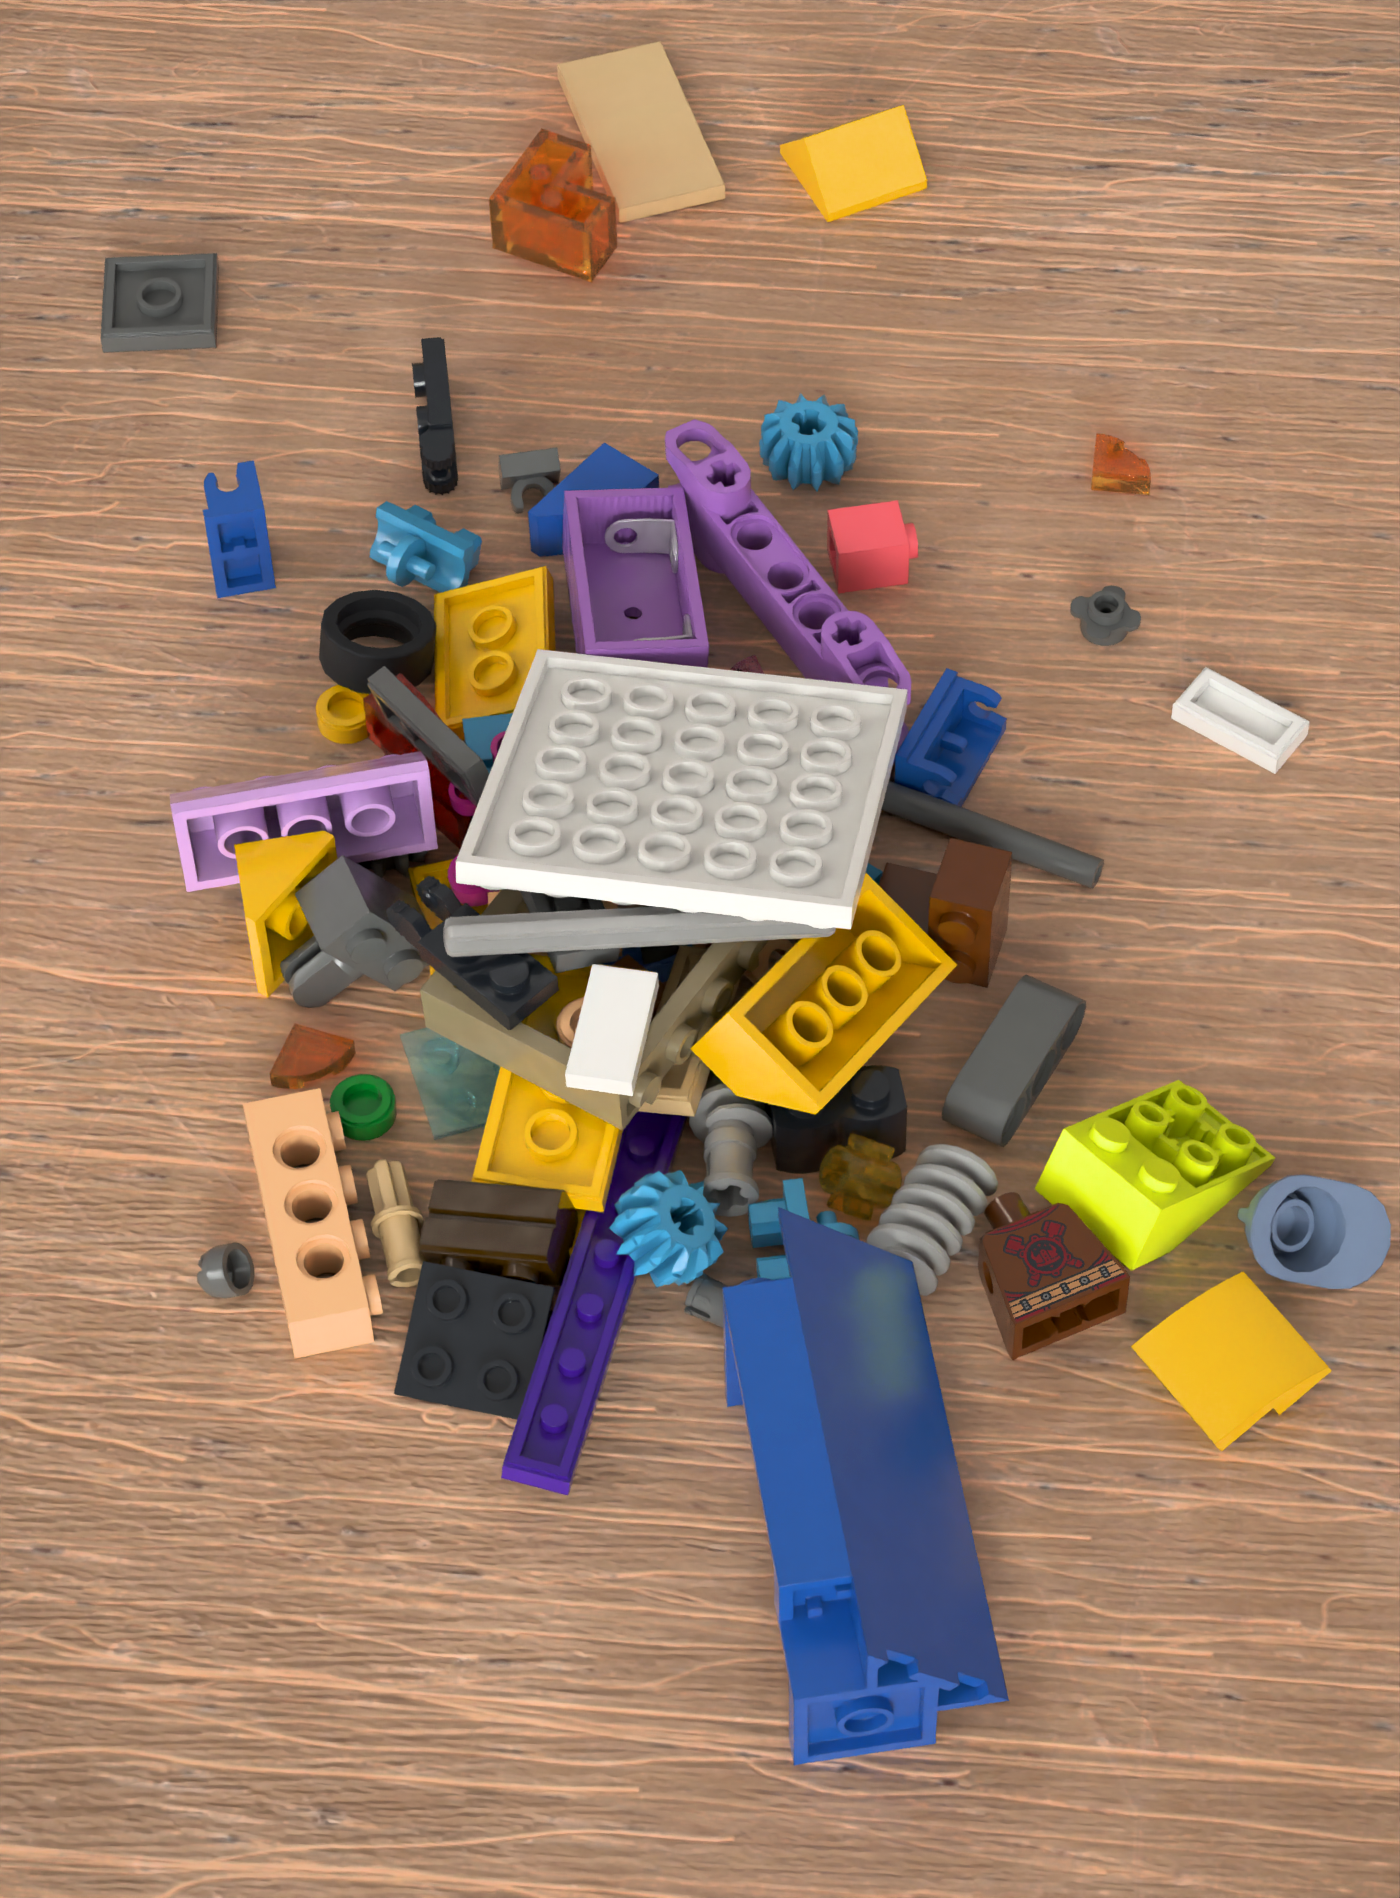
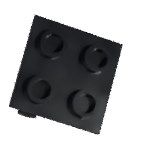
M423 1261L394 1394L517 1420L553 1310L550 1309L555 1288Z

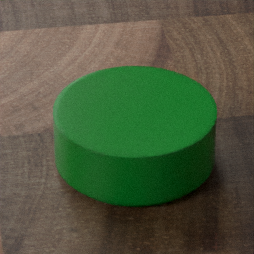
M358 1074L341 1081L331 1094V1112H339L343 1134L347 1138L359 1141L378 1138L384 1135L396 1120L397 1109L394 1091L384 1079L378 1076Z

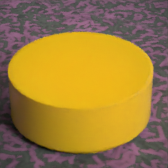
M335 685L324 691L317 700L316 717L318 728L322 735L332 742L340 744L357 743L369 737L377 727L378 713L373 694L358 693L343 686Z

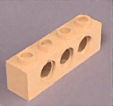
M321 1088L243 1103L248 1137L294 1358L374 1342L370 1316L383 1314L375 1274L362 1276L359 1260L370 1258L363 1219L350 1221L347 1205L357 1204L358 1199L351 1165L338 1167L335 1156L336 1151L346 1150L339 1112L326 1113ZM310 1164L308 1167L294 1168L298 1165ZM312 1218H323V1220L314 1223L305 1222ZM323 1273H336L329 1278H317L318 1275Z

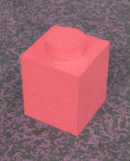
M898 500L828 510L827 551L838 594L908 584L909 559L918 558V541L914 524H904Z

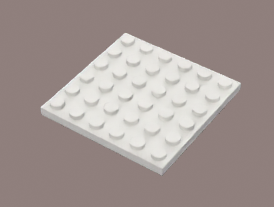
M538 649L456 859V883L481 886L488 890L510 889L545 893L555 898L579 897L604 900L624 906L639 904L673 908L684 913L707 912L741 916L752 921L775 920L801 923L820 929L832 927L851 929L907 710L908 690Z

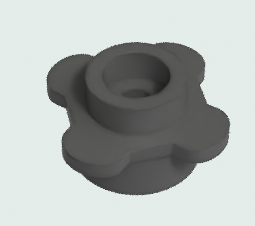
M1112 585L1106 586L1102 591L1094 593L1091 597L1079 596L1071 602V615L1081 619V632L1089 642L1100 646L1115 645L1121 642L1128 632L1139 628L1141 615L1138 611L1129 607L1125 601V591L1122 588Z

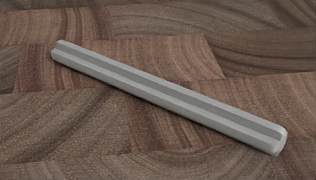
M655 906L450 917L444 923L443 941L447 955L461 957L818 938L833 935L836 928L820 929L808 924L775 920L752 921L741 916L707 912L684 913L673 908Z

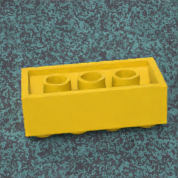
M866 873L852 928H836L835 933L829 937L800 938L690 1049L736 1096L816 1115L950 974L957 964Z

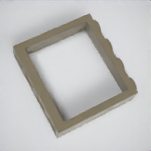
M503 889L481 915L529 913V910L519 890ZM769 940L711 944L650 1023L633 1096L566 1087L565 1072L571 1052L570 1047L522 1022L512 1030H508L436 970L420 989L425 1025L432 1031L605 1122L624 1130L644 1102L650 1105L653 1104L660 1091L662 1079L674 1063L680 1065L692 1053L690 1048L696 1043L698 1032L710 1016L717 1018L724 1012L731 1000L734 985L746 970L752 972L759 966V953Z

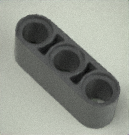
M1024 975L1016 984L954 1080L943 1106L942 1120L998 1146L1004 1147L1007 1145L1077 1035L1085 1015L1086 1001L1029 975Z

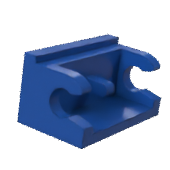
M254 460L237 463L236 478L239 486L233 491L224 492L219 490L217 478L212 472L208 473L204 480L208 509L203 510L217 598L276 588L265 510Z
M946 668L895 755V782L962 807L1004 734L1007 718L991 710H984L975 703L980 702L987 707L997 708L1002 697L996 691L957 676L958 672Z

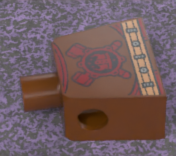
M1016 1192L1000 1195L988 1204L984 1214L993 1230L986 1232L980 1238L978 1270L1006 1350L1012 1360L1126 1313L1130 1283L1129 1274L1069 1205L1057 1203L1031 1214L1020 1195Z

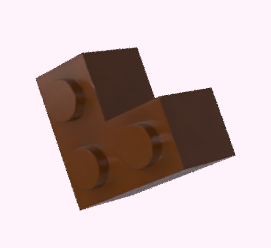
M950 838L937 874L887 862L879 886L957 964L945 980L956 984L969 983L988 988L1007 931L1012 852Z

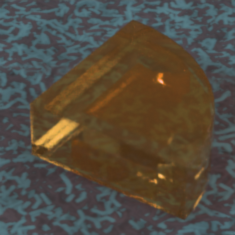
M1097 433L1091 490L1149 495L1151 474L1147 462L1142 458L1139 459L1133 452L1124 447L1125 442L1119 438Z
M294 1023L269 1073L271 1086L283 1089H299L304 1087V1082L322 1078L331 1072L333 1075L340 1073L348 1066L356 1054L354 1040Z

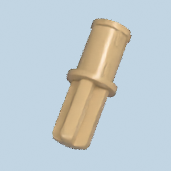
M386 1159L376 1161L374 1167L368 1170L366 1174L375 1213L370 1222L372 1234L381 1239L390 1284L396 1287H411L418 1284L423 1261L426 1262L420 1253L419 1246L421 1238L419 1229H421L424 1223L423 1215L417 1207L413 1206L404 1166L399 1161L388 1162Z

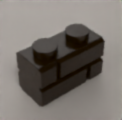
M438 1179L434 1182L428 1206L429 1216L425 1218L419 1242L420 1253L426 1262L535 1284L561 1286L569 1264V1249L573 1246L578 1225V1213L565 1190Z

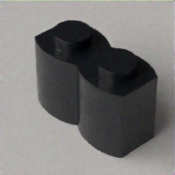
M882 1065L862 1066L816 1115L768 1104L769 1116L773 1123V1135L770 1141L776 1170L793 1174L813 1173L832 1167L840 1161L853 1164H875L891 1160L906 1151L907 1103L899 1069Z

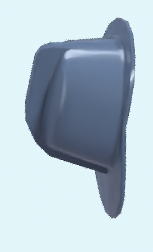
M1306 1174L1287 1175L1260 1189L1251 1200L1249 1207L1240 1208L1237 1214L1238 1219L1245 1223L1244 1231L1255 1260L1267 1274L1284 1281L1327 1289H1350L1370 1279L1382 1266L1390 1248L1391 1224L1384 1205L1371 1191L1352 1183Z

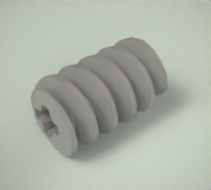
M946 1144L928 1146L919 1154L916 1166L907 1173L903 1186L893 1195L891 1206L883 1211L878 1226L869 1233L866 1243L912 1261L920 1295L928 1296L937 1288L938 1279L936 1275L940 1276L946 1273L950 1267L951 1260L948 1255L952 1256L962 1248L963 1239L961 1236L972 1232L975 1225L973 1216H978L986 1209V1196L996 1193L998 1181L994 1171L986 1161L960 1147Z

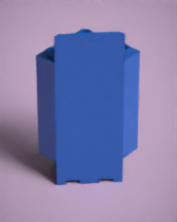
M778 1207V1220L790 1278L777 1280L752 1278L739 1285L722 1287L724 1369L727 1407L744 1406L774 1565V1604L789 1678V1742L793 1764L799 1765L936 1744L938 1711L1009 1701L913 1262Z

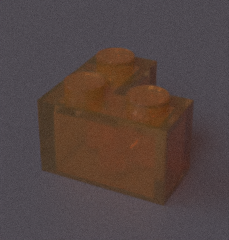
M541 128L489 198L492 248L592 283L617 248L615 197L593 190L590 144Z

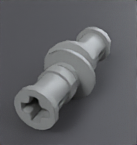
M710 1070V1078L707 1081L706 1090L702 1093L695 1117L689 1116V1125L694 1135L704 1143L703 1157L707 1165L706 1178L703 1180V1196L709 1203H721L715 1213L716 1215L726 1217L741 1216L748 1213V1204L756 1203L759 1199V1189L757 1183L753 1180V1162L757 1157V1149L765 1146L772 1138L773 1123L771 1117L765 1112L764 1102L736 1096Z

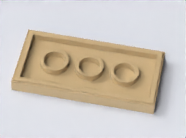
M661 41L557 64L558 80L619 223L725 199V183Z

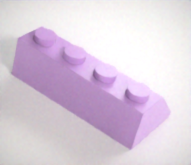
M421 751L402 755L391 754L378 759L337 766L326 765L314 770L279 776H262L250 781L215 787H198L191 791L170 794L172 817L187 892L240 883L234 844L326 831L335 837L337 858L343 855L355 863L438 849L427 759Z

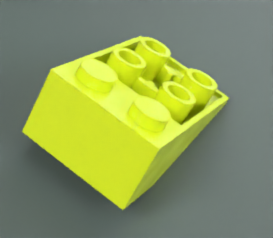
M1176 1080L1064 1128L1034 1190L1052 1205L1057 1203L1069 1205L1110 1253L1132 1271L1170 1253L1273 1164L1275 1157L1259 1145L1255 1137L1247 1129L1233 1124L1207 1103L1206 1097L1200 1091L1185 1085L1180 1080Z

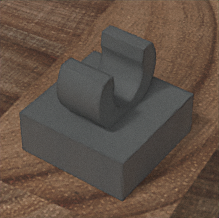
M557 447L499 455L498 473L501 490L512 489L510 501L516 514L523 513L524 501L522 495L526 490L531 488L538 489L545 497L555 488L553 483H559L561 468Z

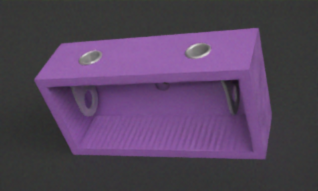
M684 488L564 491L562 548L576 653L708 668L709 642ZM634 616L637 617V619H630L627 617Z

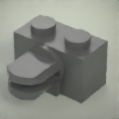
M343 855L340 856L295 893L314 936L281 961L280 968L285 981L289 984L293 999L299 1006L307 1008L324 1006L356 979L364 975L396 991L404 984L416 979L423 969L429 965L420 958L419 950L396 931L386 914V909L400 899V901H404L411 908L417 910L426 920L416 898Z

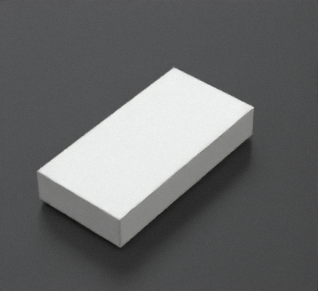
M1207 667L1202 670L1173 704L1171 719L1274 774L1307 737L1310 721Z
M592 964L565 1072L566 1087L633 1096L658 993V973Z

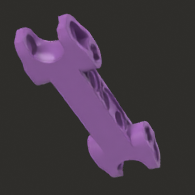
M695 419L666 431V460L680 481L678 484L669 485L668 488H684L693 550L699 561L707 569L716 573H724L806 679L888 687V678L897 683L898 686L896 688L908 690L907 705H909L911 702V677L888 639L868 616L857 611H848L751 489V470L736 448L712 425ZM689 441H700L707 444L711 452L704 459L691 461L679 447ZM904 722L896 753L909 733V729Z

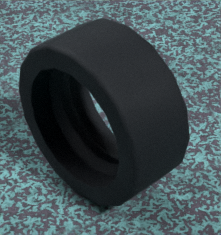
M382 590L353 592L336 599L324 610L321 622L319 660L325 674L338 685L358 693L372 694L367 685L369 683L367 678L383 666L408 689L419 686L431 674L434 661L436 623L431 612L417 600L403 594ZM377 636L391 638L404 644L398 647L375 648L363 646L351 640Z

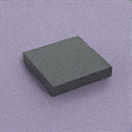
M217 253L105 258L101 321L103 353L216 348L219 287Z

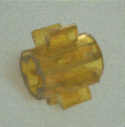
M854 1133L850 1134L848 1147L837 1145L831 1148L823 1158L819 1171V1181L822 1189L826 1193L831 1194L826 1205L829 1208L866 1221L871 1220L873 1207L877 1209L889 1207L893 1195L901 1188L902 1184L900 1167L897 1163L890 1161L895 1149Z

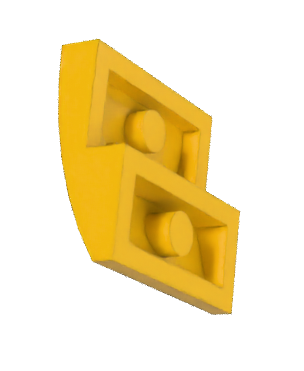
M1244 1271L1199 1295L1171 1314L1131 1346L1140 1359L1221 1452L1271 1409H1274L1279 1415L1282 1414L1331 1372L1327 1364Z

